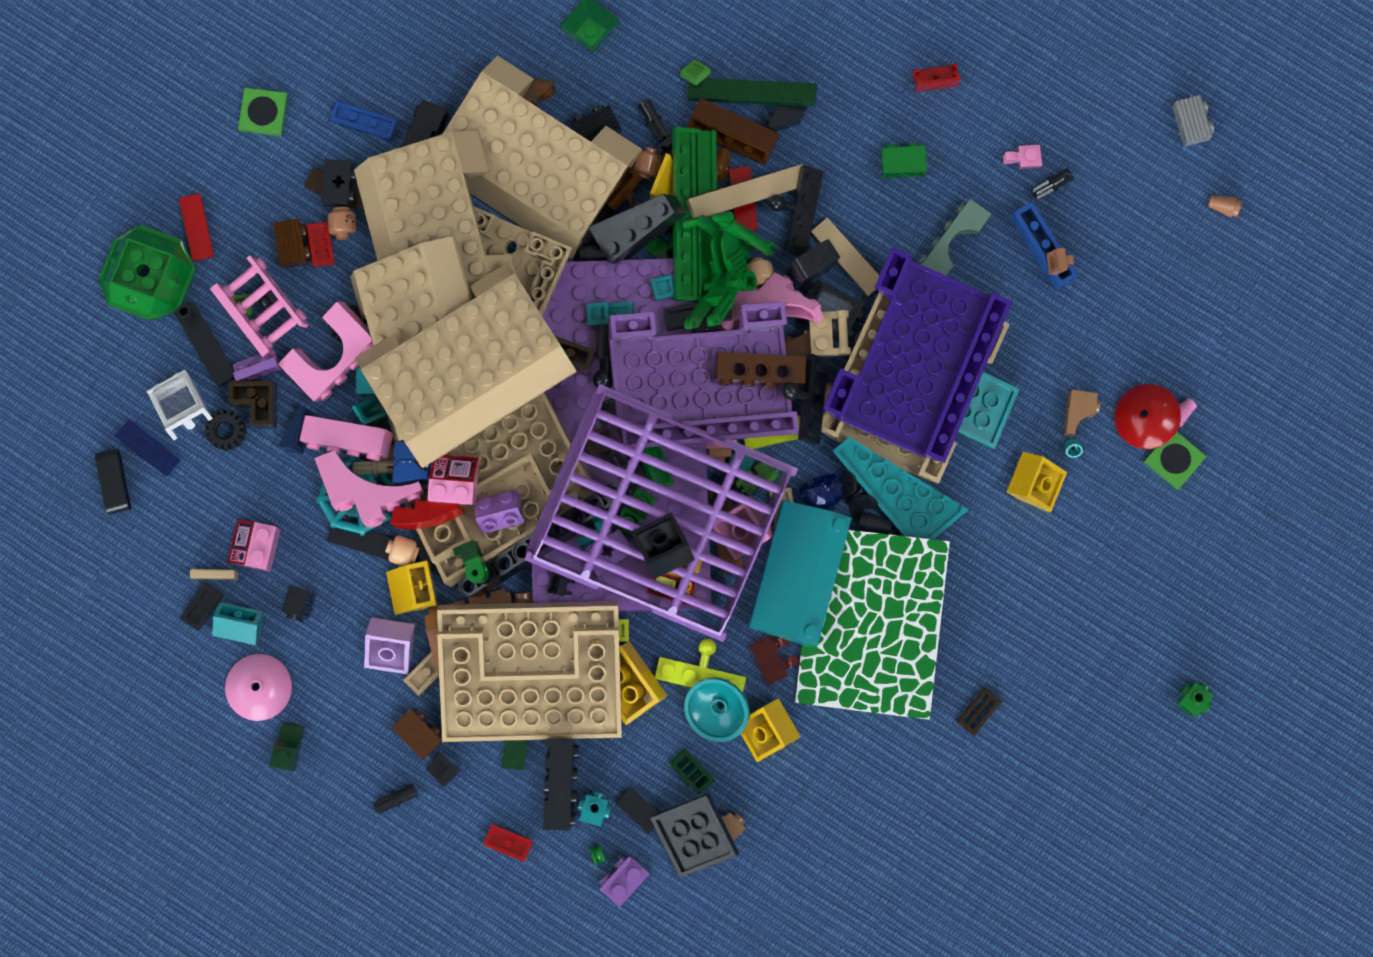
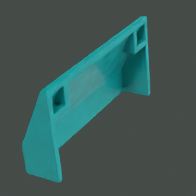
M782 500L748 628L807 647L818 646L851 522L850 517Z

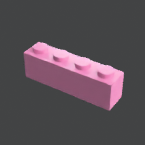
M305 415L299 441L307 444L306 448L312 450H319L320 447L327 448V452L336 450L339 454L340 451H345L348 456L359 458L360 454L367 455V459L379 461L380 458L388 459L394 433L382 428Z

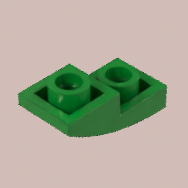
M640 487L637 488L632 496L654 506L658 499ZM627 505L620 514V517L641 525L648 513ZM614 524V527L633 538L630 530Z

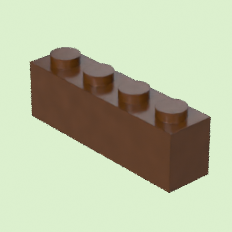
M702 98L692 113L688 128L700 129L702 131L715 130L716 143L764 165L768 162L780 135L752 120L739 116Z

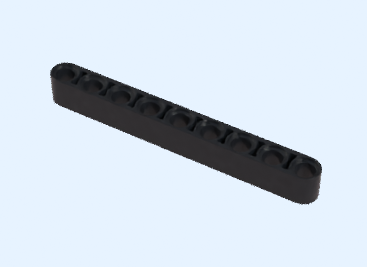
M610 483L606 486L616 490L619 484ZM627 488L625 494L630 496L629 489ZM595 492L583 501L594 506L600 501V508L608 511L613 499ZM575 507L559 515L587 528L601 520V518ZM579 513H582L583 518L579 523L577 517ZM552 523L547 536L565 543L578 533L564 528V532L560 534V526ZM533 533L486 562L489 572L492 571V578L490 580L487 579L482 584L474 583L475 588L472 592L470 590L472 582L466 576L463 577L459 582L461 594L470 597H480L531 565V562L524 560L523 552L528 546ZM544 545L538 554L545 556L555 548ZM509 559V560H510V566H509V568L507 569V568H506V561Z

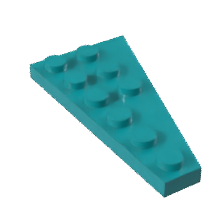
M848 437L832 451L848 471L853 473L864 490L876 499L880 509L903 536L935 539L968 511L967 508L851 437Z

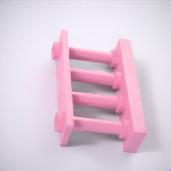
M248 256L247 259L252 265L230 285L223 286L216 283L210 290L261 356L272 357L275 354V351L272 349L274 342L296 324L307 328L309 325L305 321L307 317L300 308L296 309L266 271V263L260 257ZM258 273L265 283L243 302L237 303L233 298L234 292ZM272 290L279 300L256 319L250 320L246 315L247 309ZM285 307L292 317L268 337H263L259 332L260 326Z

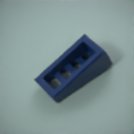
M304 406L298 408L280 441L279 447L287 452L303 454L305 443L299 440L305 415L313 416L314 413Z

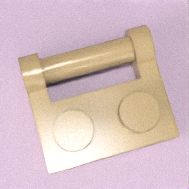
M848 310L822 312L824 318L819 324L809 320L811 354L820 357L851 355V348L848 347ZM832 319H838L840 348H833Z

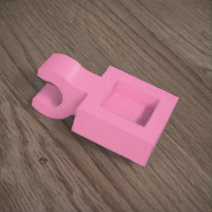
M1040 145L1018 146L1017 152H1005L1003 163H1019V169L1041 168Z

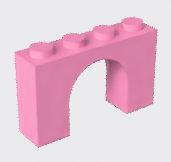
M336 302L322 317L338 333L343 342V355L335 367L329 370L319 368L300 348L292 349L278 363L314 402L327 400L333 393L331 390L336 385H341L347 379L346 374L351 369L355 370L359 367L355 357L373 346L369 327L345 302Z

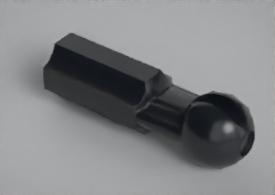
M598 324L595 358L599 360V370L593 377L595 387H598L599 384L608 388L613 386L608 344L609 324Z

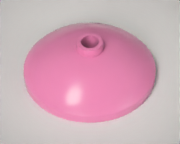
M253 654L242 658L231 668L226 678L225 693L231 708L240 716L254 721L268 720L278 715L287 706L292 694V679L287 668L278 659L265 654ZM257 682L259 683L260 688L257 691H254L252 686L254 683Z

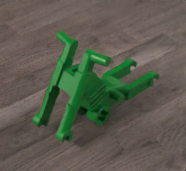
M732 212L714 213L712 220L705 215H700L683 220L682 222L685 229L699 226L713 236L711 239L713 259L709 263L712 264L711 268L714 269L713 273L716 274L713 282L704 284V290L708 294L702 297L689 318L685 319V329L698 328L711 307H715V309L707 317V325H721L722 320L735 303L734 298L739 291H753L756 288V275L753 271H747L749 265L746 264V259L751 258V255L747 252L753 250L751 246L761 251L765 256L774 255L770 248L775 247V243L773 241H765L756 235L753 230H749L735 221Z

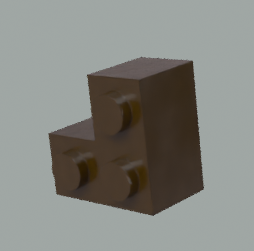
M555 336L577 373L588 376L595 359V350ZM561 381L553 387L560 389L563 381Z
M229 381V404L232 407H251V426L255 429L277 428V384L274 381Z

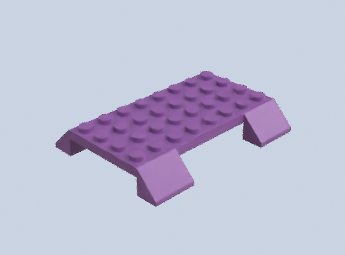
M785 302L741 305L738 330L654 337L656 335L654 312L610 315L608 344L613 390L672 415L673 420L680 423L683 421L707 431L710 436L722 441L726 438L736 440L799 434L797 411L792 412L791 400L783 396L782 388L784 385H777V388H764V384H755V387H742V383H733V386H721L720 382H714V355L718 352L786 356L783 326L787 324ZM738 365L733 366L734 373L742 375V368ZM756 366V374L760 377H763V368H761L760 366ZM778 367V376H780L781 378H785V370L783 368ZM614 399L617 417L644 427L649 416L648 413ZM657 418L652 430L681 444L714 442L660 418ZM617 426L621 443L635 448L640 436ZM648 440L645 448L662 445Z

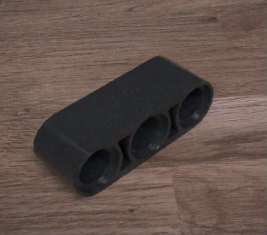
M119 449L95 453V461L107 514L131 510Z

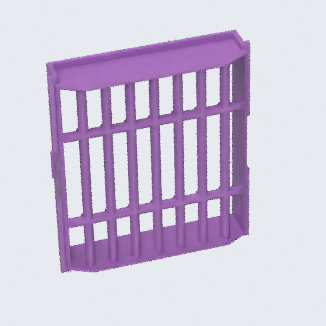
M599 384L598 387H595L527 546L524 560L596 590L602 587L650 607L654 614L724 642L727 635L724 631L776 513L790 476L795 477L798 468L728 438L723 441L710 436L707 431L683 421L680 423L673 420L672 415ZM605 395L648 413L649 416L644 427L601 410ZM599 418L639 435L640 437L635 448L592 431L596 419ZM657 418L735 450L736 453L732 463L728 464L653 432L652 430ZM590 439L630 456L631 458L626 469L583 452L587 440ZM651 440L726 472L723 484H717L644 453L647 441ZM744 455L782 470L777 484L740 469L739 467ZM581 460L621 477L622 479L617 490L574 473L578 461ZM642 461L717 493L714 505L711 506L635 474L638 462ZM738 477L773 492L768 505L731 490L734 478ZM572 481L612 498L613 500L608 511L565 494L569 482ZM630 481L709 514L704 527L674 515L679 527L700 535L696 546H690L695 560L689 562L686 568L679 567L671 571L682 577L677 589L598 557L604 544L644 561L638 548L607 536L612 523L630 531L642 527L637 523L616 515L621 502L658 518L669 514L667 511L626 495L625 493ZM726 497L764 513L759 526L721 510ZM563 502L604 519L599 532L556 515L560 503ZM717 518L754 533L755 536L751 545H745L712 531ZM554 523L595 540L590 553L547 536L551 524ZM708 539L746 554L742 566L739 567L704 552ZM542 545H548L586 561L582 572L539 555L538 553ZM699 560L737 575L733 587L731 588L695 573L694 571ZM594 565L673 597L670 607H664L590 576ZM690 581L727 595L728 599L724 608L685 593ZM683 601L719 616L716 626H710L677 612L681 602Z

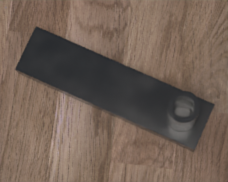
M191 302L188 305L179 306L174 314L217 386L220 388L235 379L233 374L235 370L195 303Z

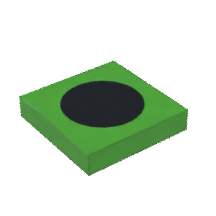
M244 88L238 130L240 132L282 137L288 94L285 92Z
M1177 432L1168 443L1155 448L1143 463L1172 487L1179 490L1206 458V455Z

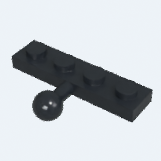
M805 165L801 166L793 203L785 201L784 197L779 194L772 195L768 200V206L772 211L779 212L783 209L791 211L784 251L802 255L808 250L824 173L822 170Z
M815 354L807 355L803 390H800L799 386L794 382H788L782 388V394L786 399L793 400L798 398L802 400L798 440L812 445L820 444L829 364L828 359Z

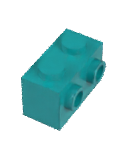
M219 602L213 615L212 636L256 645L262 632L263 611Z

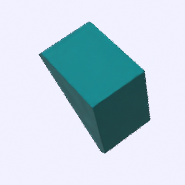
M378 397L352 407L361 423L365 426L374 427L388 418L386 410Z

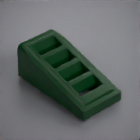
M686 748L669 762L698 795L702 794L715 781ZM687 756L689 759L679 768L676 764ZM693 763L695 766L685 774L683 770ZM699 769L701 773L691 781L689 777ZM705 775L707 779L697 787L695 783Z

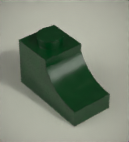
M286 723L281 724L277 741L273 747L269 767L296 771L305 727Z

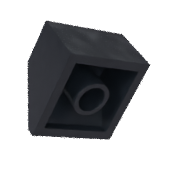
M672 512L631 531L653 579L695 560L691 548Z

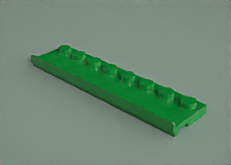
M674 127L672 129L673 195L677 196L687 213L673 224L674 301L698 303L703 296L708 294L704 290V284L713 282L716 275L713 273L714 269L711 268L712 264L709 263L713 259L711 251V239L713 236L699 226L685 229L682 222L692 218L686 200L717 190L716 131Z

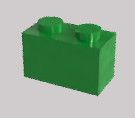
M919 143L907 144V147L889 144L881 149L882 179L921 177L926 175L925 146H920Z

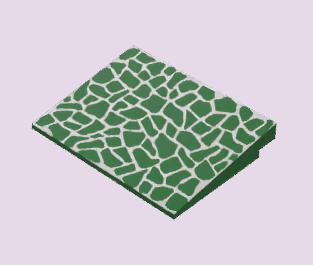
M848 530L819 644L812 647L801 646L795 703L930 720L950 541Z

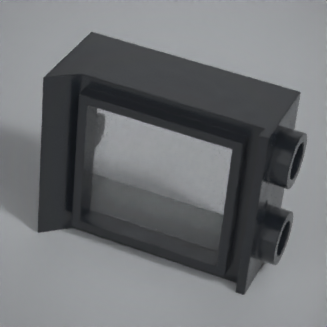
M817 279L808 299H815L821 305L822 312L848 310L847 332L848 341H850L856 330L852 328L855 321L860 322L865 313V310L862 309L864 302ZM797 317V322L809 327L808 319ZM832 319V337L834 341L839 343L838 319Z

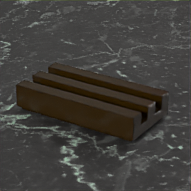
M983 688L956 722L974 736L1002 701L988 689ZM986 694L988 698L983 702V704L978 708V710L973 714V716L968 720V722L965 723L963 720L968 716V714L973 710V708ZM993 700L995 703L972 729L970 727L990 701Z

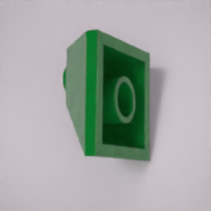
M582 0L562 23L560 29L594 54L619 24L620 20L595 0Z

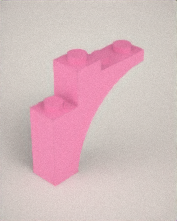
M774 273L760 290L755 288L753 291H739L734 298L735 303L731 307L732 320L722 322L721 331L739 329L741 305L785 302L786 317L804 318L819 324L824 316L821 311V305L815 299H808L795 290L793 287L794 283L789 277Z
M336 450L314 458L332 507L336 511L340 510L342 512L351 509L352 505L355 504L361 521L366 527L370 526L372 528L381 525L382 521L387 519L384 513L385 510L393 511L394 507H400V504L407 501L408 503L416 502V500L421 499L420 496L425 495L423 487L419 482L392 487L373 484L359 478L344 465Z

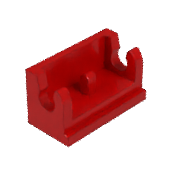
M958 64L921 70L914 69L912 73L915 92L958 87L961 80L960 74L957 73Z

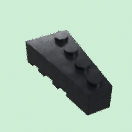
M422 100L421 104L416 106L413 116L414 120L407 129L406 137L401 147L441 135L449 116L447 108Z
M546 739L545 771L547 772L544 780V793L546 796L544 798L543 830L571 831V826L576 825V813L572 812V803L576 804L577 790H573V781H577L578 768L574 767V758L578 759L579 745H575L574 740Z

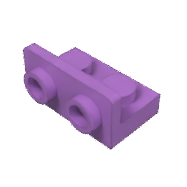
M276 353L272 357H262L261 354L233 364L235 370L233 374L236 381H253L282 369L278 365L279 361Z
M623 856L615 865L617 868L612 876L608 873L599 882L602 885L599 890L608 896L618 907L628 899L650 874L631 856L627 859Z

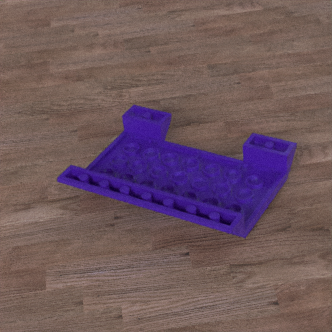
M891 247L874 287L890 300L859 375L857 376L840 368L823 410L843 423L913 454L945 463L1013 301L993 292L989 295L916 263L911 260V255Z

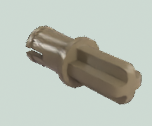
M394 460L356 461L353 465L354 474H374L375 476L379 474H393V468H389V466H393Z

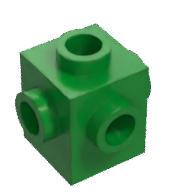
M1194 682L1190 685L1187 683L1179 694L1182 696L1176 702V705L1195 718L1201 712L1206 713L1213 704L1211 699L1214 696L1209 693L1211 689L1202 682L1199 684Z

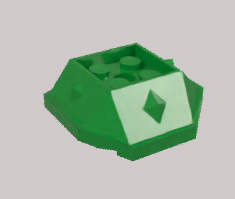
M139 225L114 239L98 280L110 307L148 321H154L171 313L173 314L179 306L184 304L197 269L182 239ZM144 268H149V274L145 277H141V270Z

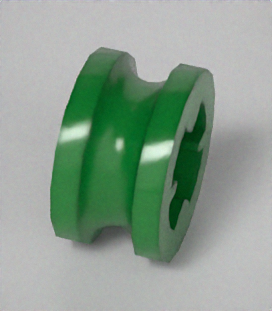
M600 843L596 847H589L596 866L599 865L600 861L606 862Z

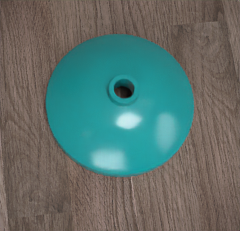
M703 679L689 690L685 698L684 711L686 719L692 729L705 739L715 742L730 741L739 736L747 726L750 714L747 699L736 685L725 679ZM718 702H722L724 707L720 706Z

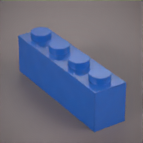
M1031 202L1015 211L1010 219L1055 291L1075 281L1079 275L1072 265H1069L1066 271L1058 275H1049L1047 253L1061 248L1034 203Z

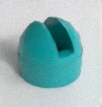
M1078 439L1066 441V455L1070 458H1076L1083 453L1082 444Z

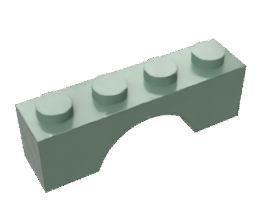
M972 199L967 204L962 202L955 212L958 214L956 219L948 221L943 228L945 234L942 238L937 237L930 246L933 250L929 256L924 254L918 262L919 264L945 276L950 273L954 265L948 254L949 243L960 235L970 234L977 236L991 216L989 211Z

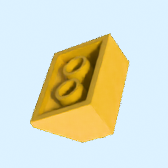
M630 642L619 647L621 719L625 725L634 721L668 696Z

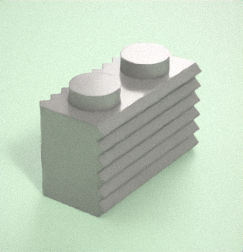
M1201 95L1176 101L1172 109L1183 146L1186 147L1209 141L1213 136L1214 126L1212 121H1208L1206 115L1208 113L1206 101H1202Z

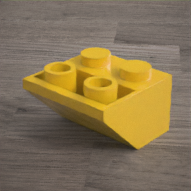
M428 561L405 565L386 572L395 615L439 606L432 571Z

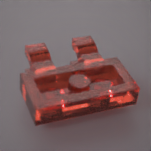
M770 636L749 645L768 686L788 677L786 670L799 664L796 655L783 662L780 660L776 650L790 644L788 640L779 638L772 642Z

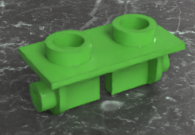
M763 462L754 466L757 472L756 476L770 482L778 478L776 474L779 473L780 469L774 471L773 466ZM738 477L734 481L738 489L740 487L743 488L741 494L747 493L749 496L759 490L757 485Z

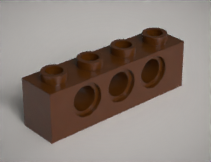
M718 352L714 355V382H720L721 386H733V383H742V387H755V384H764V388H777V385H785L788 382H794L798 386L805 384L806 357ZM734 365H738L742 368V375H736L734 373ZM756 366H760L761 368H763V377H760L756 374ZM778 367L783 368L785 370V378H781L780 376H778Z

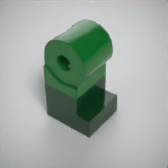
M471 540L452 548L455 557L463 558L466 567L465 575L470 582L482 584L487 581L489 570L477 541Z

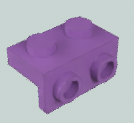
M518 489L476 500L475 519L483 533L525 522V518L520 511L521 495Z

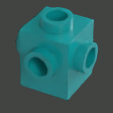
M593 791L592 795L587 794L586 798L582 797L578 808L579 811H582L579 821L602 827L604 818H609L612 806L608 805L609 800L605 799L606 795ZM593 804H597L599 807L596 813L591 810Z

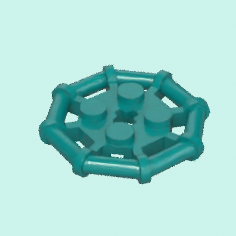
M350 456L343 463L348 469L352 467V473H354V462L368 460ZM374 474L357 475L367 482L377 484L374 480L376 477ZM379 474L385 486H395L389 474ZM322 482L316 503L320 505L330 522L331 528L359 533L360 536L375 528L366 527L362 523L355 504L352 505L351 509L340 511L336 516L329 505L330 499ZM384 511L387 519L383 520L382 523L391 520L392 511ZM345 515L358 518L359 524L342 521V518Z

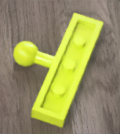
M704 639L699 644V651L701 653L699 666L668 658H659L655 678L658 680L693 687L697 682L706 678H721L733 683L743 692L746 681L745 676L707 668L710 656L716 651V644L711 639Z

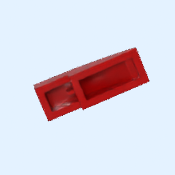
M416 500L414 509L394 507L391 525L397 529L409 530L428 528L457 518L464 514L465 509L455 503Z

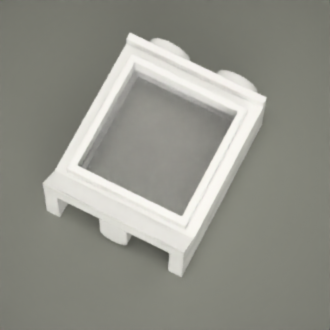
M186 370L174 374L171 378L146 391L166 432L173 440L177 439L173 429L182 424L189 430L193 429L195 424L192 418L203 413L208 421L213 419L193 379Z

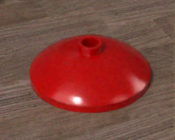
M1156 384L1135 386L1128 390L1117 403L1114 415L1116 429L1128 444L1136 448L1155 449L1168 443L1179 429L1181 422L1179 403L1175 396L1162 386ZM1147 410L1148 416L1143 418L1141 413Z

